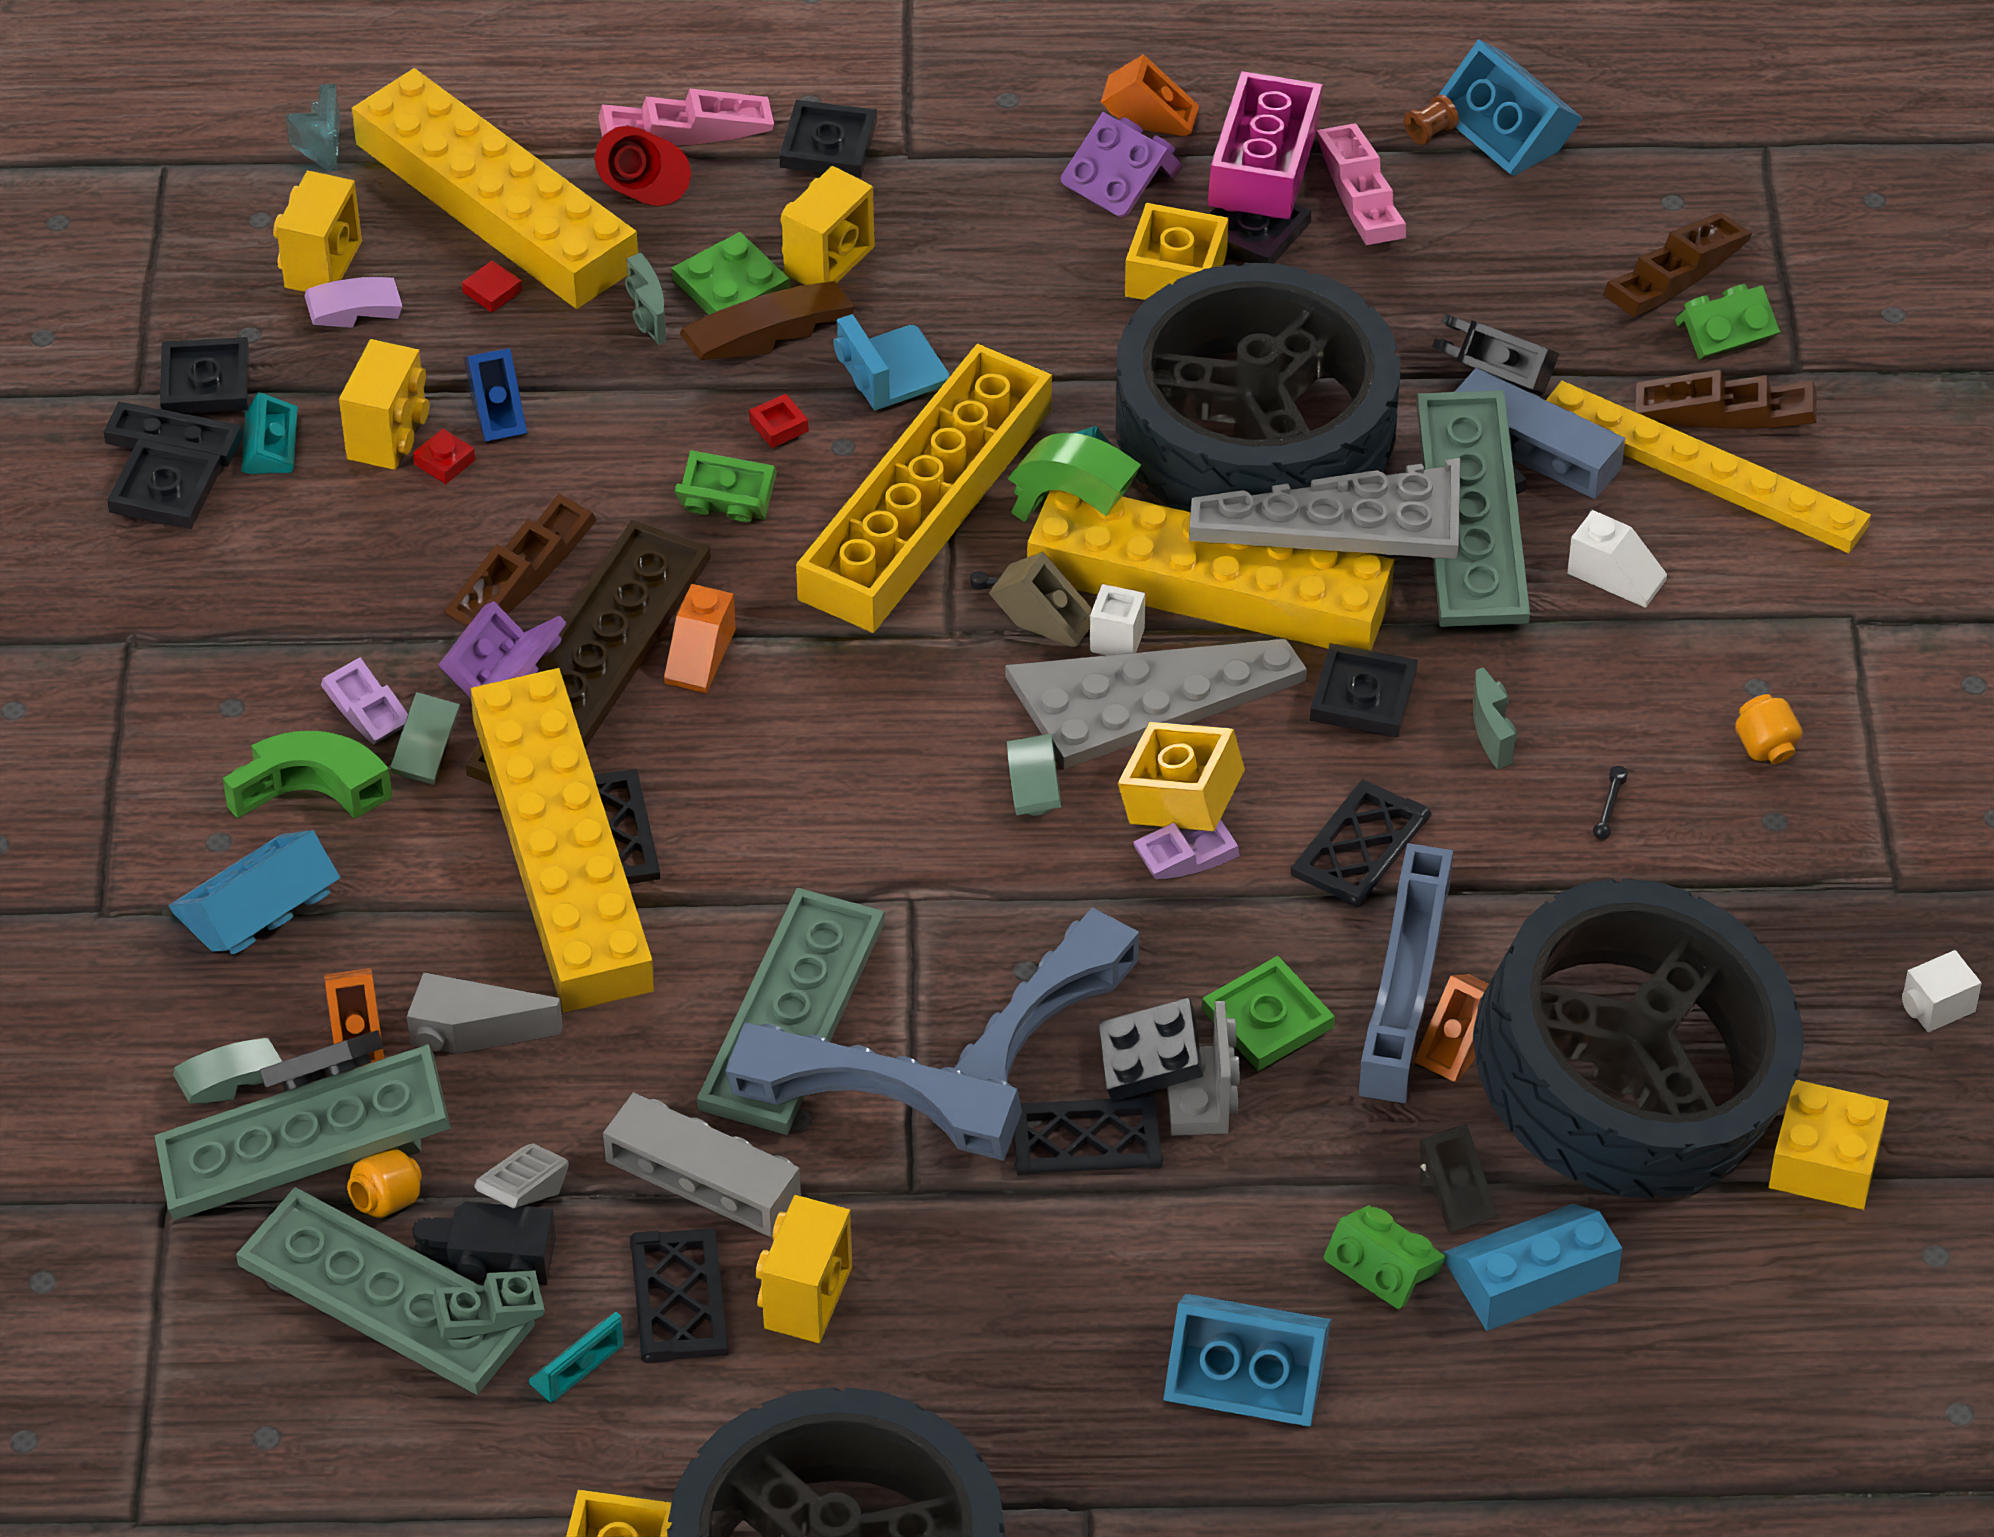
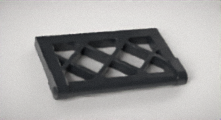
M637 769L595 774L594 778L601 800L620 810L609 822L613 838L627 845L619 854L628 884L659 880L660 869ZM627 788L630 800L627 803L609 794L611 790ZM628 815L634 818L637 830L636 837L617 828ZM635 850L642 853L644 864L630 866L624 863Z
M1362 779L1291 867V876L1337 896L1338 899L1354 907H1360L1368 894L1405 849L1407 843L1413 839L1420 828L1428 821L1432 813L1425 805L1409 798L1405 799ZM1366 800L1378 805L1380 808L1356 813ZM1402 816L1409 820L1402 830L1394 831L1390 818ZM1384 819L1388 833L1363 837L1359 823ZM1352 825L1356 839L1332 843L1345 826ZM1391 843L1378 860L1371 861L1367 847ZM1360 849L1364 863L1339 867L1335 853ZM1322 855H1329L1333 868L1320 870L1314 867V864ZM1367 873L1358 886L1343 879V877Z
M1155 1097L1125 1098L1114 1102L1111 1099L1020 1103L1022 1113L1014 1132L1016 1157L1014 1168L1017 1171V1176L1035 1173L1162 1168L1163 1156L1161 1155ZM1142 1115L1143 1121L1133 1128L1117 1116ZM1100 1117L1087 1130L1070 1120L1074 1118ZM1052 1120L1039 1133L1027 1126V1121ZM1107 1124H1111L1126 1134L1113 1148L1095 1137ZM1060 1126L1078 1137L1065 1150L1047 1139ZM1134 1141L1146 1148V1153L1120 1154ZM1086 1143L1103 1154L1073 1157ZM1040 1146L1055 1157L1030 1159V1153Z
M715 1228L633 1233L630 1236V1248L634 1273L641 1360L645 1363H658L674 1359L728 1355ZM703 1248L705 1263L699 1266L682 1253L686 1249ZM661 1251L667 1255L652 1270L646 1267L645 1252ZM674 1261L693 1273L679 1288L660 1276ZM701 1279L707 1283L709 1303L706 1306H703L686 1294ZM651 1283H654L671 1295L656 1310L650 1307L648 1286ZM678 1301L697 1313L683 1328L664 1316ZM705 1319L711 1322L713 1338L697 1339L691 1335ZM657 1323L675 1336L670 1341L653 1342L652 1326Z

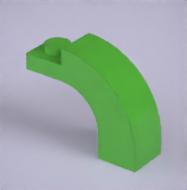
M1058 433L1047 436L1031 449L1008 478V480L1017 485L1013 493L1018 496L1011 513L1023 522H1026L1046 498L1050 490H1061L1081 498L1107 516L1129 489L1141 464L1116 447L1087 435Z
M322 731L289 732L261 740L251 745L253 761L245 766L238 767L231 774L223 778L227 808L237 819L271 799L295 790L323 792L336 799L354 819L392 798L389 768L377 755L353 739Z

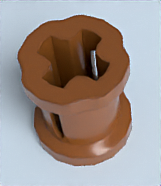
M1442 94L1433 97L1430 104L1419 111L1415 109L1408 111L1404 118V126L1408 135L1416 144L1421 146L1429 143L1432 136L1444 129L1447 131L1452 130L1459 124V116L1455 105Z

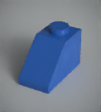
M506 348L463 357L471 399L484 441L527 433L511 349Z

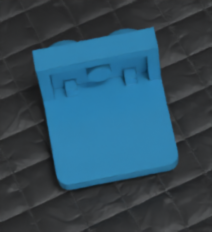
M853 314L837 319V338L833 340L835 353L839 361L845 365L856 387L862 391L874 411L941 388L949 378L948 371L917 326L908 325L869 339Z

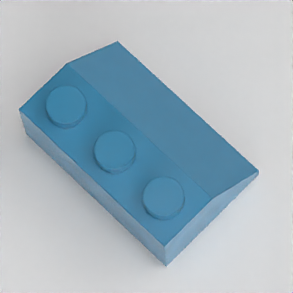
M1479 39L1439 93V95L1442 94L1449 98L1455 105L1459 116V124L1456 128L1513 176L1559 152L1583 119L1504 51Z
M314 830L285 833L276 836L168 906L172 913L212 952L229 950L231 954H235L256 941L253 934L265 926L272 930L289 921L293 917L290 910L304 902L306 906H309L330 894L327 886L341 877Z
M1571 1204L1446 1250L1443 1254L1447 1256L1445 1259L1446 1265L1485 1330L1488 1331L1617 1283L1622 1246L1600 1211Z
M1185 1293L1178 1303L1163 1400L1310 1427L1324 1369L1331 1319Z

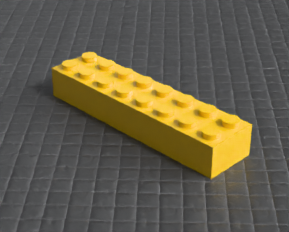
M413 68L352 107L356 145L575 309L580 308L628 275L626 259L638 254L636 230L417 69Z
M976 344L797 562L798 600L874 633L1052 411V374Z
M1050 490L1027 542V558L1044 552L1075 590L1098 595L1101 585L1104 584L1145 593V606L1327 649L1329 644L1332 643L1371 651L1392 596L1394 559L1361 552L1189 541L1191 512L1127 497H1121L1108 515L1105 516L1090 504L1071 493L1061 490Z
M556 668L470 688L474 725L557 996L560 998L562 1012L565 1013L654 992L653 960L560 669Z

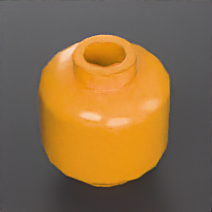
M1763 694L1749 700L1739 709L1740 716L1736 720L1735 730L1752 759L1755 761L1770 760L1771 764L1775 765L1790 759L1796 753L1794 747L1801 740L1803 731L1786 700L1772 698L1770 694Z
M391 1148L356 1162L350 1173L347 1190L352 1203L359 1211L381 1219L417 1201L420 1194L422 1174L418 1163L413 1158L408 1157L397 1148Z

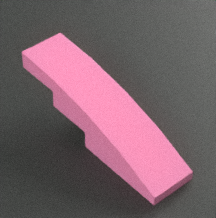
M689 89L685 101L646 96L642 109L602 104L598 115L602 137L615 127L629 125L663 138L675 146L733 140L769 132L774 127L768 97Z
M1354 123L1316 130L1317 140L1338 194L1365 245L1406 238V223L1393 205V190L1380 172V157L1358 125Z

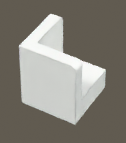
M1102 584L1090 615V651L1107 656L1136 653L1145 629V593Z

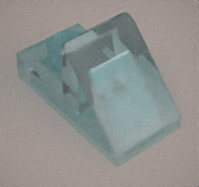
M320 84L319 101H312L311 113L286 114L288 140L294 148L326 170L337 171L340 123L336 84Z

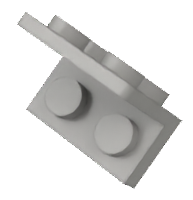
M1215 1001L1213 1046L1200 1047L1204 1077L1167 1087L1171 1136L1228 1134L1229 1114H1238L1237 1085L1240 1082L1239 1058L1234 1056L1233 1048L1236 1047L1235 1018H1226L1225 1001Z

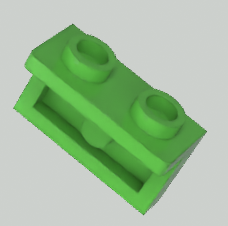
M1746 284L1737 285L1722 292V298L1712 301L1709 300L1708 296L1695 298L1685 303V310L1675 318L1677 327L1686 325L1699 360L1767 340L1780 333L1763 285L1748 289Z
M690 450L682 484H676L675 494L680 504L684 505V509L692 513L707 515L712 510L726 513L728 518L739 522H751L752 518L765 520L777 470L774 465Z
M1370 1205L1339 1219L1324 1254L1326 1262L1396 1309L1406 1306L1415 1284L1440 1272L1447 1257L1433 1248L1432 1243L1427 1238L1416 1233H1410L1395 1223L1389 1213Z

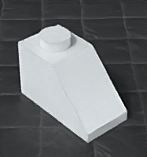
M1592 510L1571 537L1568 574L1644 608L1648 606L1667 579V573L1633 528Z

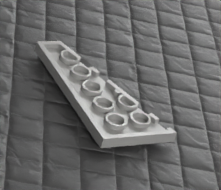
M1460 458L1445 460L1444 467L1424 470L1422 464L1406 466L1405 473L1385 475L1375 470L1315 479L1311 481V487L1290 490L1289 484L1272 486V493L1252 496L1248 492L1241 490L1194 497L1191 503L1189 541L1457 559L1459 546Z
M1287 639L1005 665L1007 681L1041 734H1052L1055 756L1063 769L1138 743L1149 722L1187 725L1305 682L1307 675L1306 667Z

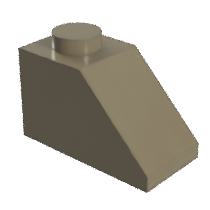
M1044 552L1009 564L989 592V595L1017 626L1067 646H1078L1090 629L1092 608Z

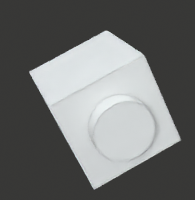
M1954 950L1908 970L1902 1002L1907 1013L1912 1018H1917L1927 1032H1931L1976 1012L1982 983L1957 951Z

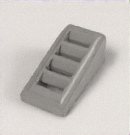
M529 1144L520 1148L479 1177L474 1188L478 1192L509 1207L517 1208L558 1195L568 1170L569 1162L567 1159L536 1144Z

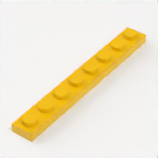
M1561 381L1546 400L1624 437L1623 455L1846 553L1852 551L1869 527L1871 514L1565 381Z

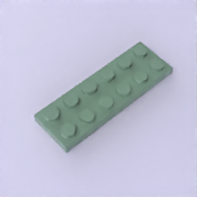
M1504 390L1417 393L1416 408L1424 470L1444 467L1445 460L1460 458L1459 546L1457 559L1433 558L1440 627L1529 623L1530 608Z
M796 888L697 1097L698 1111L788 1135L805 1096L775 1105L734 1095L731 1092L725 1070L744 1022L759 1026L769 1023L782 1028L788 1033L804 1037L808 1034L819 1035L830 1042L885 924V911Z
M429 1044L154 1136L167 1206L175 1221L451 1129L435 1057Z
M296 1187L236 1254L238 1266L476 1395L481 1392L535 1326V1322L532 1320L492 1333L441 1340L433 1305L435 1289L480 1285Z

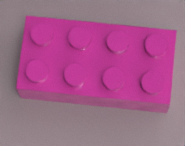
M1241 71L1212 160L1207 206L1222 208L1230 212L1240 211L1290 220L1319 125L1323 84Z

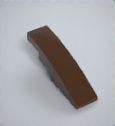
M1722 212L1669 232L1665 247L1640 256L1633 272L1608 281L1603 296L1633 317L1641 315L1680 294L1716 269L1750 240L1752 233Z
M835 281L803 285L761 295L719 310L682 327L680 335L700 361L771 354L776 340L811 337L816 323L835 322L839 318L853 314L856 306Z
M1721 370L1636 382L1635 412L1659 423L1689 427L1742 429L1817 423V392L1813 380L1770 387L1767 375L1724 381Z
M558 493L536 522L528 518L505 548L499 544L495 545L444 610L446 616L467 628L483 606L492 601H495L506 614L510 613L555 570L597 520L593 512Z

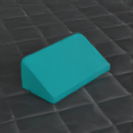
M260 392L257 393L245 412L241 472L247 474L291 473L294 470L298 406Z
M615 1312L599 1322L528 1379L529 1384L550 1403L557 1400L624 1346L621 1315Z

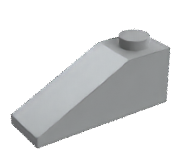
M424 972L407 1014L410 1045L421 1047L429 1044L432 1051L454 1054L560 1035L563 1028L560 998Z

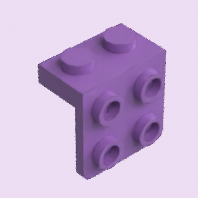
M1102 112L1062 173L1061 182L1070 190L1113 215L1125 218L1129 215L1157 170L1175 179L1183 165L1172 154L1175 147L1156 135L1150 139L1141 134L1143 129L1131 120L1122 117L1119 121Z
M492 601L483 606L438 665L471 698L470 688L537 673L539 668L536 666V663L539 659L552 652L561 642L562 638L558 634L566 625V621L561 616H557L523 632L497 603Z

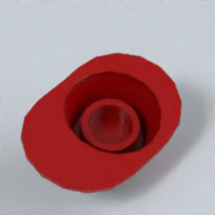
M626 125L613 128L604 134L597 144L594 156L596 171L601 180L613 190L645 204L662 206L671 204L681 198L689 187L691 170L687 157L680 148L663 138L641 128Z

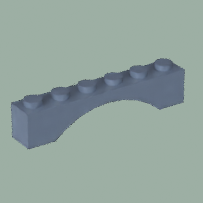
M1407 843L1383 975L1375 1009L1369 1023L1361 1060L1359 1096L1406 1104L1450 889L1453 850Z
M1092 907L1081 921L1076 920L1069 926L1063 942L1054 952L1048 951L1043 956L1033 977L1028 982L1023 981L1018 985L1009 1005L1002 1013L997 1012L990 1018L984 1034L975 1044L970 1043L964 1048L955 1069L962 1071L966 1076L982 1080L996 1078L1007 1082L1017 1053L1028 1037L1047 1019L1067 1006L1092 996L1113 992L1138 962L1139 931Z
M744 1022L725 1070L732 1094L775 1105L800 1096L825 1091L854 1090L880 1094L903 1102L929 1117L948 1135L958 1150L1003 1161L1022 1113L1017 1088L1012 1087L1003 1080L996 1078L982 1080L966 1076L962 1071L951 1067L932 1068L921 1065L918 1061L906 1056L891 1058L876 1054L871 1049L860 1045H853L851 1047L830 1043L819 1035L808 1034L804 1037L785 1032L782 1028L769 1023L759 1026Z

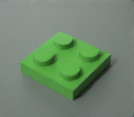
M741 232L672 267V280L708 315L761 295L790 288L789 278Z
M1279 956L1272 958L1202 998V1011L1213 1023L1215 1001H1225L1226 1018H1235L1236 1048L1257 1071L1334 1028L1335 1016Z

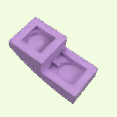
M362 277L333 281L309 288L304 295L313 325L353 328L357 316L398 319L403 307L395 280L388 277Z
M361 657L322 679L321 686L348 721L373 745L404 728L408 713L388 685L380 686Z
M1221 819L1215 831L1192 829L1180 831L1176 824L1172 823L1133 842L1136 851L1154 879H1168L1194 874L1240 856L1237 843Z

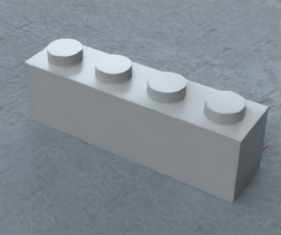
M633 1092L603 1132L605 1161L771 1238L779 1212H787L794 1195L801 1196L800 1168L787 1158L779 1155L773 1156L757 1149L741 1137H731L711 1128L701 1119L689 1118L669 1109L667 1105L656 1099L649 1100Z

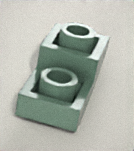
M640 252L626 259L628 277L625 278V286L630 297L635 301L636 309L633 310V318L641 332H647L658 345L666 342L663 291L654 269Z
M1482 667L1477 669L1475 674L1473 695L1474 723L1486 754L1498 770L1513 763L1517 733L1512 722L1505 717L1506 706L1509 704L1506 689L1501 682L1494 681L1486 669Z
M416 692L390 770L392 774L435 785L445 749L448 748L460 704Z
M1052 734L1007 741L1008 762L1016 816L1022 814L1043 815L1052 809L1061 808L1060 786L1056 771Z
M269 1038L253 1039L218 1047L197 1055L176 1066L173 1076L190 1104L234 1100L238 1085L264 1083L260 1069L280 1063L282 1060Z
M535 1271L487 1273L484 1285L436 1288L433 1296V1305L441 1340L477 1336L508 1329L543 1316L545 1311Z

